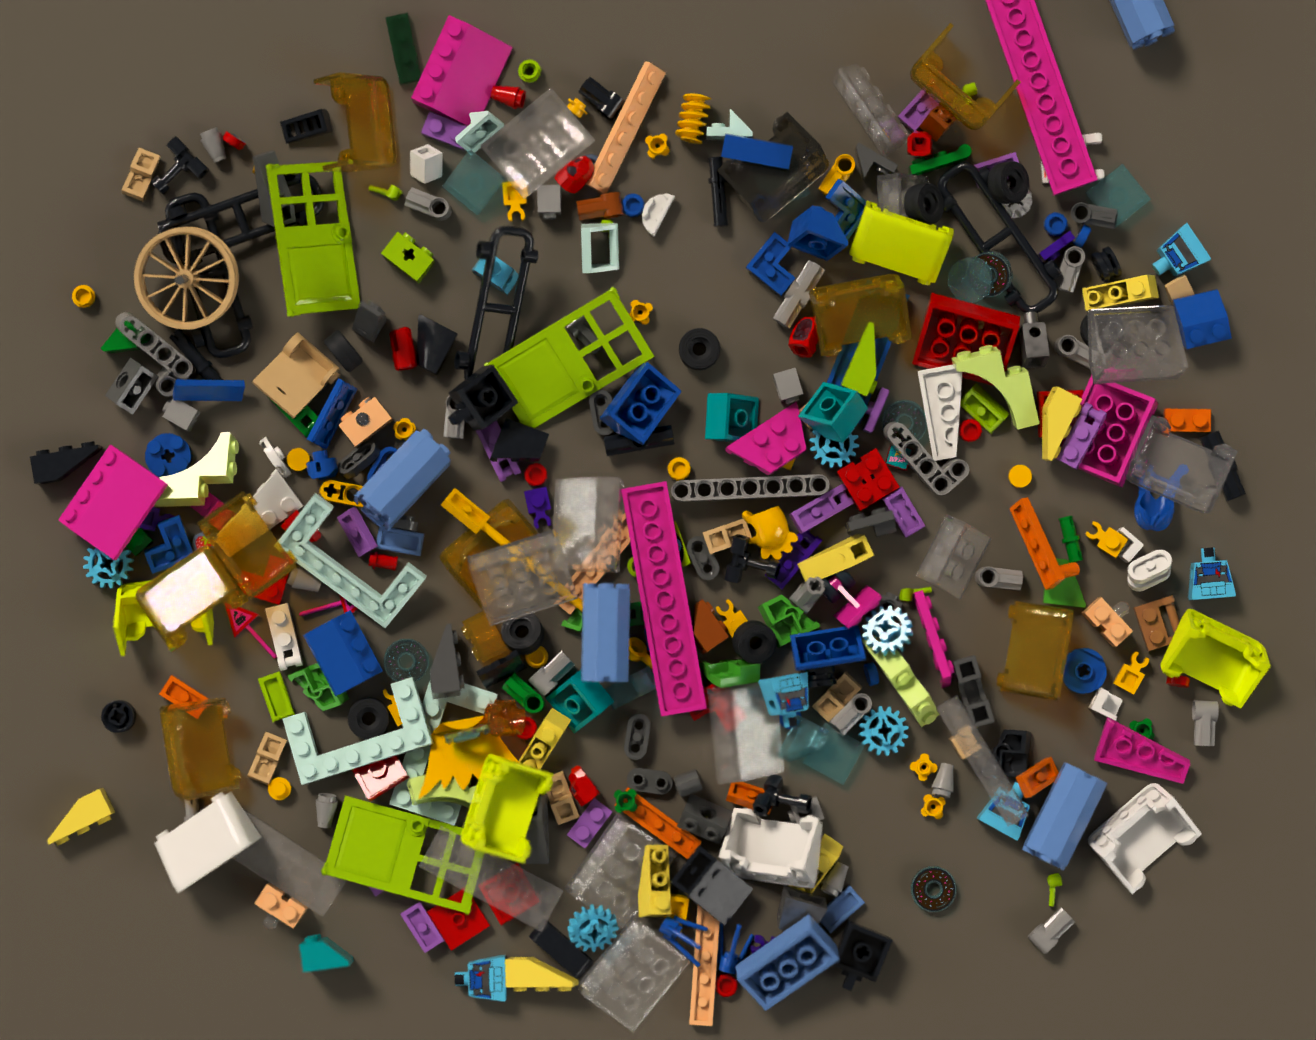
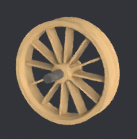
M178 227L156 235L145 245L136 261L134 284L142 306L158 322L176 329H196L216 321L230 308L238 291L239 271L232 251L217 235L198 227ZM186 234L185 266H183L169 237ZM191 235H194L208 242L194 264L190 266ZM164 240L180 270L153 253V250ZM211 244L214 245L223 256V259L198 271L196 269L198 263ZM151 256L175 272L176 275L145 273L149 257ZM223 261L226 262L229 279L200 277L201 272ZM145 277L175 279V282L149 295L145 284ZM199 282L229 283L225 299H221L199 284ZM178 285L179 287L162 312L156 307L150 297ZM194 287H197L221 303L219 308L211 315H208ZM182 288H184L182 320L174 319L166 315ZM189 289L204 319L187 321Z

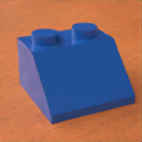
M812 205L792 221L787 245L828 261L848 246V240L832 213L825 211L820 206Z
M1218 289L1173 299L1180 343L1186 349L1232 339L1228 316Z

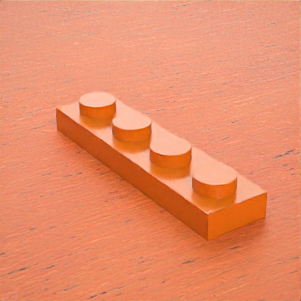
M637 793L635 796L636 811L623 810V813L686 859L702 843L691 832L677 827L678 823Z

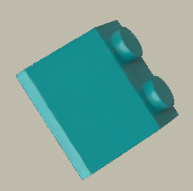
M823 382L798 417L825 438L843 443L868 410V407L856 390Z
M708 393L705 439L735 442L755 429L758 423L759 398L731 393Z
M581 670L546 697L555 710L571 719L568 727L574 734L614 702L598 681H581Z
M321 934L308 935L299 944L303 972L350 966L354 961L351 954L330 938H321Z

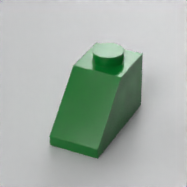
M124 322V325L133 332L136 330L130 322ZM116 328L100 349L109 354L140 350L141 348ZM143 334L140 342L143 344L147 343L150 340V334Z

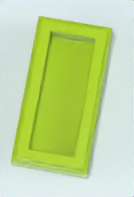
M281 672L259 678L258 681L272 722L295 715Z

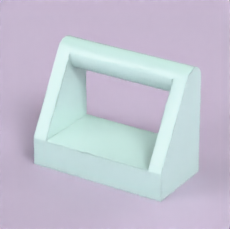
M618 223L581 224L582 273L618 270ZM609 230L610 264H592L591 232Z

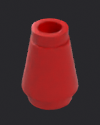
M494 85L491 91V99L513 109L522 108L526 99V91L521 90V87Z

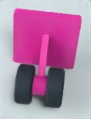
M845 569L833 574L834 576L828 581L825 578L822 579L825 588L823 595L831 603H835L841 597L838 591L845 597L848 603L834 617L845 627L850 628L859 624L862 616L867 611L875 609L882 597L868 585L852 597L842 586L850 589L855 585L856 581Z

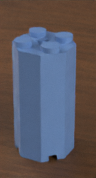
M1109 0L1128 44L1133 50L1144 45L1146 47L1158 41V37H1165L1175 32V25L1164 0Z
M422 429L421 432L416 430L354 495V502L357 505L361 502L363 505L361 511L376 525L382 527L385 524V529L389 531L450 466L451 459L448 457L451 453L450 450L443 444H437L433 440V436L426 429Z
M583 583L581 681L628 682L630 584H616L615 588L614 583L598 584L597 588L595 583Z
M1064 762L1023 844L1022 850L1064 870L1108 783Z

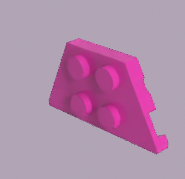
M795 402L727 446L725 451L730 455L733 453L744 459L743 462L750 466H756L759 471L767 475L772 474L806 450L801 419L798 417L800 414L798 404Z

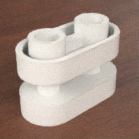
M1155 550L1132 561L1128 566V586L1134 591L1141 592L1167 580L1171 574V555L1165 550Z

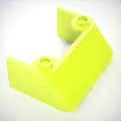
M198 574L126 583L117 589L113 629L121 656L126 654L127 641L139 640L144 636L146 627L190 622L191 628L194 631L205 632L208 646L213 645V609L210 585L205 575Z

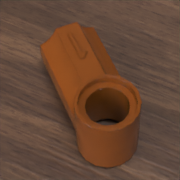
M620 192L605 193L597 198L576 201L579 221L601 217L610 219L624 215Z

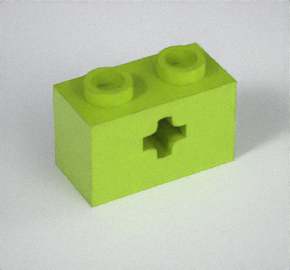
M397 232L381 254L419 284L435 264L432 258L434 254L424 246L420 249L414 245L416 240L406 232L403 235ZM406 251L408 253L414 251V260L408 259L406 261V256L404 255Z

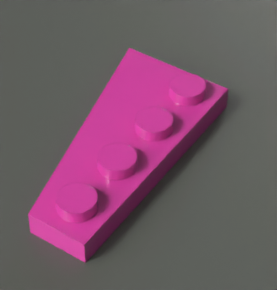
M923 590L914 593L916 608L922 627L927 631L925 635L928 646L934 652L932 655L935 668L938 671L940 670L941 687L951 686V674L954 673V668L951 660H946L944 655L947 648L944 639H939L937 631L940 628L937 618H932L930 609H933L930 597L924 596Z
M1109 717L1106 719L1094 755V761L1184 784L1190 766L1189 759Z

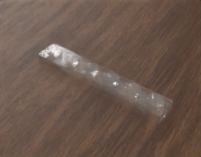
M956 695L937 706V711L1007 826L1009 827L1029 815L1028 811L958 696Z

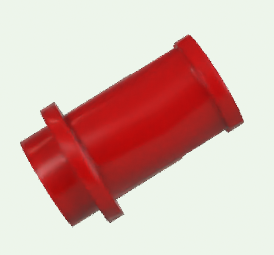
M376 551L375 553H370L368 566L373 567V569L377 567L396 571L398 557L378 554V551Z

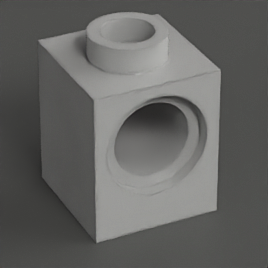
M537 185L538 216L543 215V219H556V215H561V186Z
M796 368L773 374L780 402L786 401V404L800 401L799 396L803 395Z
M173 399L172 401L168 400L162 409L164 412L162 417L189 432L201 413L188 404Z
M813 796L810 816L822 820L824 816L817 796ZM790 805L791 810L787 811L791 823L799 824L801 818L799 817L797 807Z

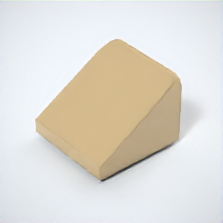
M1185 274L1165 284L1168 299L1172 304L1173 299L1194 295Z

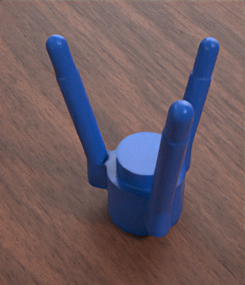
M676 915L674 918L667 916L659 932L664 934L663 938L670 941L695 966L700 967V963L675 939L679 937L689 945L700 950L701 946L680 933L683 928L680 924L702 931H708V928L681 919Z
M719 923L717 962L720 963L718 968L720 971L736 974V965L743 961L754 938V935L750 934L738 957L735 951L741 930L740 924L736 926L730 952L725 951L723 955V924Z

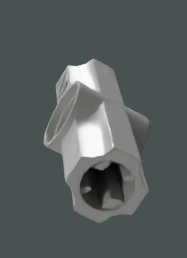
M808 260L797 280L793 281L785 294V299L776 311L773 320L790 329L799 312L805 308L814 293L813 289L820 281L825 269L815 262Z

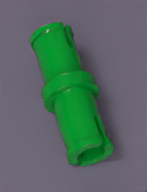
M1073 516L1059 518L1058 521L1060 522L1064 538L1061 540L1062 544H1065L1069 563L1083 561L1078 541L1080 536L1076 533Z

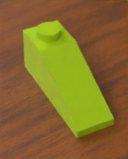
M871 322L867 323L840 384L842 387L856 390L865 397L868 393L873 394L878 381L874 380L876 377L874 323Z

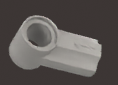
M413 187L408 192L404 204L406 207L434 217L439 221L448 219L452 211L451 206L444 198L433 196ZM438 204H444L446 209L442 214H435V207Z
M1073 246L1064 252L1060 266L1062 275L1056 279L1058 290L1069 293L1074 292L1082 263L1085 260V253L1080 247ZM1071 251L1077 252L1080 257L1076 264L1068 260V254Z
M1072 335L1062 336L1054 344V350L1059 356L1066 357L1090 370L1095 368L1102 353L1078 341ZM1063 340L1070 342L1071 350L1069 352L1062 349L1061 344Z
M449 395L446 399L443 437L463 439L465 420L458 425H452L448 419L456 411L451 408L450 403L453 399Z
M990 566L981 567L976 571L975 581L981 587L1020 591L1023 582V571ZM986 570L992 574V580L989 583H985L982 580V574Z
M809 577L804 584H800L789 600L807 614L825 590L824 581L819 577Z
M561 651L545 667H541L528 681L544 697L575 664Z
M863 693L855 695L831 719L829 724L832 729L843 737L871 709L872 701L870 697ZM855 700L863 701L865 704L863 711L855 707Z
M1193 701L1194 745L1215 746V722H1217L1219 714L1217 701Z
M1060 907L1044 924H1039L1028 935V938L1043 954H1046L1057 944L1058 938L1075 921Z

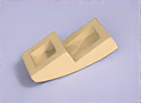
M138 148L130 166V173L122 188V194L144 201L151 185L150 181L156 172L160 155Z
M744 519L703 532L710 554L730 548L733 536L736 534L752 538L749 527Z
M845 671L837 680V684L832 685L812 707L829 723L861 690L862 686Z
M265 732L247 777L269 785L287 740Z
M561 771L553 774L552 787L546 794H548L556 821L560 825L580 816L564 772Z

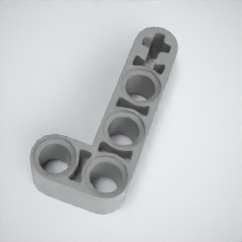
M129 312L120 313L115 320L117 329L163 366L157 374L159 377L155 381L154 387L160 394L168 397L172 396L175 380L188 379L193 371L192 363ZM124 322H130L136 330L133 332L124 325ZM149 333L150 340L145 344L141 343V336ZM164 347L167 348V355L162 358L158 357L159 350ZM179 362H185V368L177 372L176 365ZM166 379H170L171 385L167 389H161V383Z
M894 421L884 427L885 438L933 493L946 495L969 474L968 464L958 458H952L940 467L902 423ZM892 429H900L898 434L905 440L901 441L898 437L892 436L894 433ZM913 443L915 452L913 455L908 456L905 449L907 445ZM924 461H928L930 464V469L926 473H922L920 470V466ZM956 463H960L962 466V470L958 475H954L952 472V468ZM939 478H943L945 482L941 490L935 488V482Z

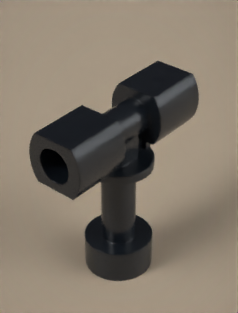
M175 136L166 146L176 155L174 158L176 163L161 178L156 175L150 182L164 195L170 189L167 184L182 169L186 172L190 169L199 179L203 178L209 169L197 157L194 158L188 152L189 148Z
M740 534L733 536L730 550L733 553L732 562L727 565L724 580L732 583L740 582L743 570L746 571L748 567L765 571L766 577L777 579L781 569L780 561L771 559L767 563L751 558V553L747 552L750 538Z
M770 774L764 784V793L758 794L753 803V813L758 816H766L772 805L778 807L780 803L796 806L798 812L808 814L812 806V796L801 794L799 797L782 794L783 777L777 774Z

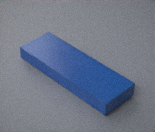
M725 133L721 157L789 169L793 146Z
M338 378L307 440L327 449L341 422L340 419L344 416L357 391L356 387Z
M176 379L173 389V400L242 401L245 382L244 380Z

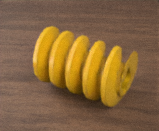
M696 93L684 94L683 99L686 103L681 104L684 112L679 113V117L683 120L677 122V126L681 129L676 130L675 135L683 141L702 144V141L697 139V136L704 135V132L699 130V127L706 126V123L702 122L701 118L708 117V114L702 111L703 109H710V106L704 102L705 100L712 99Z

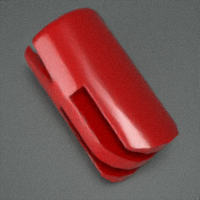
M402 327L391 331L389 336L395 370L402 371L416 368L417 360L411 329L409 327Z

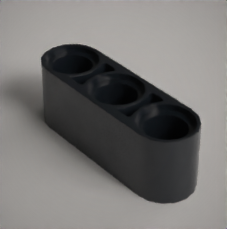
M545 918L529 935L539 947L578 980L594 963L584 951L576 948L570 939Z

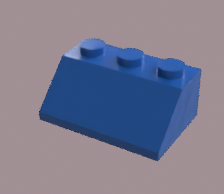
M646 362L634 370L599 419L616 433L639 444H644L682 391L651 364Z
M351 610L303 635L335 697L383 672Z
M858 625L851 626L850 628L839 627L790 635L796 671L866 660Z

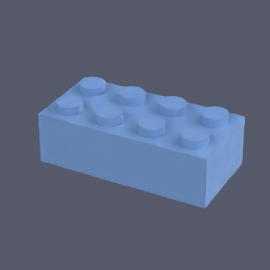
M808 914L737 964V980L766 1011L839 960L838 948L834 941Z

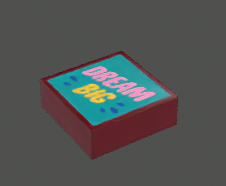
M890 444L885 459L886 465L907 471L908 464ZM906 447V454L911 456L913 449Z

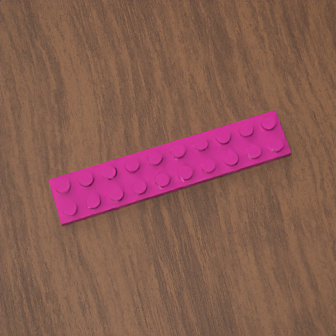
M985 0L1053 196L1096 182L1098 179L1035 0Z
M667 481L621 489L661 717L707 709Z

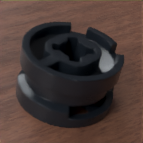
M1109 246L1103 248L1100 253L1094 252L1091 254V260L1098 276H1103V279H1101L1103 283L1110 281V278L1113 276L1117 278L1122 275L1119 262Z
M835 666L803 670V673H808V688L837 684V679L833 673L835 672Z
M112 701L103 708L101 720L107 730L114 733L125 732L135 724L136 711L127 701Z

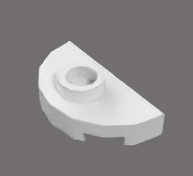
M667 193L650 198L644 205L642 212L643 225L653 237H655L675 198L674 195Z
M267 437L261 439L259 444L264 449L263 451L282 477L287 478L292 473L282 460L285 458V455L278 446L274 448Z

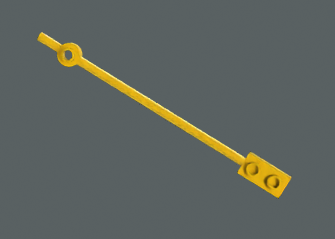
M456 488L452 490L441 504L443 508L475 534L481 529L582 612V600L489 525L487 523L490 518L488 514ZM636 637L629 638V659L635 662L641 660L653 670L651 656L647 654V647L644 642Z

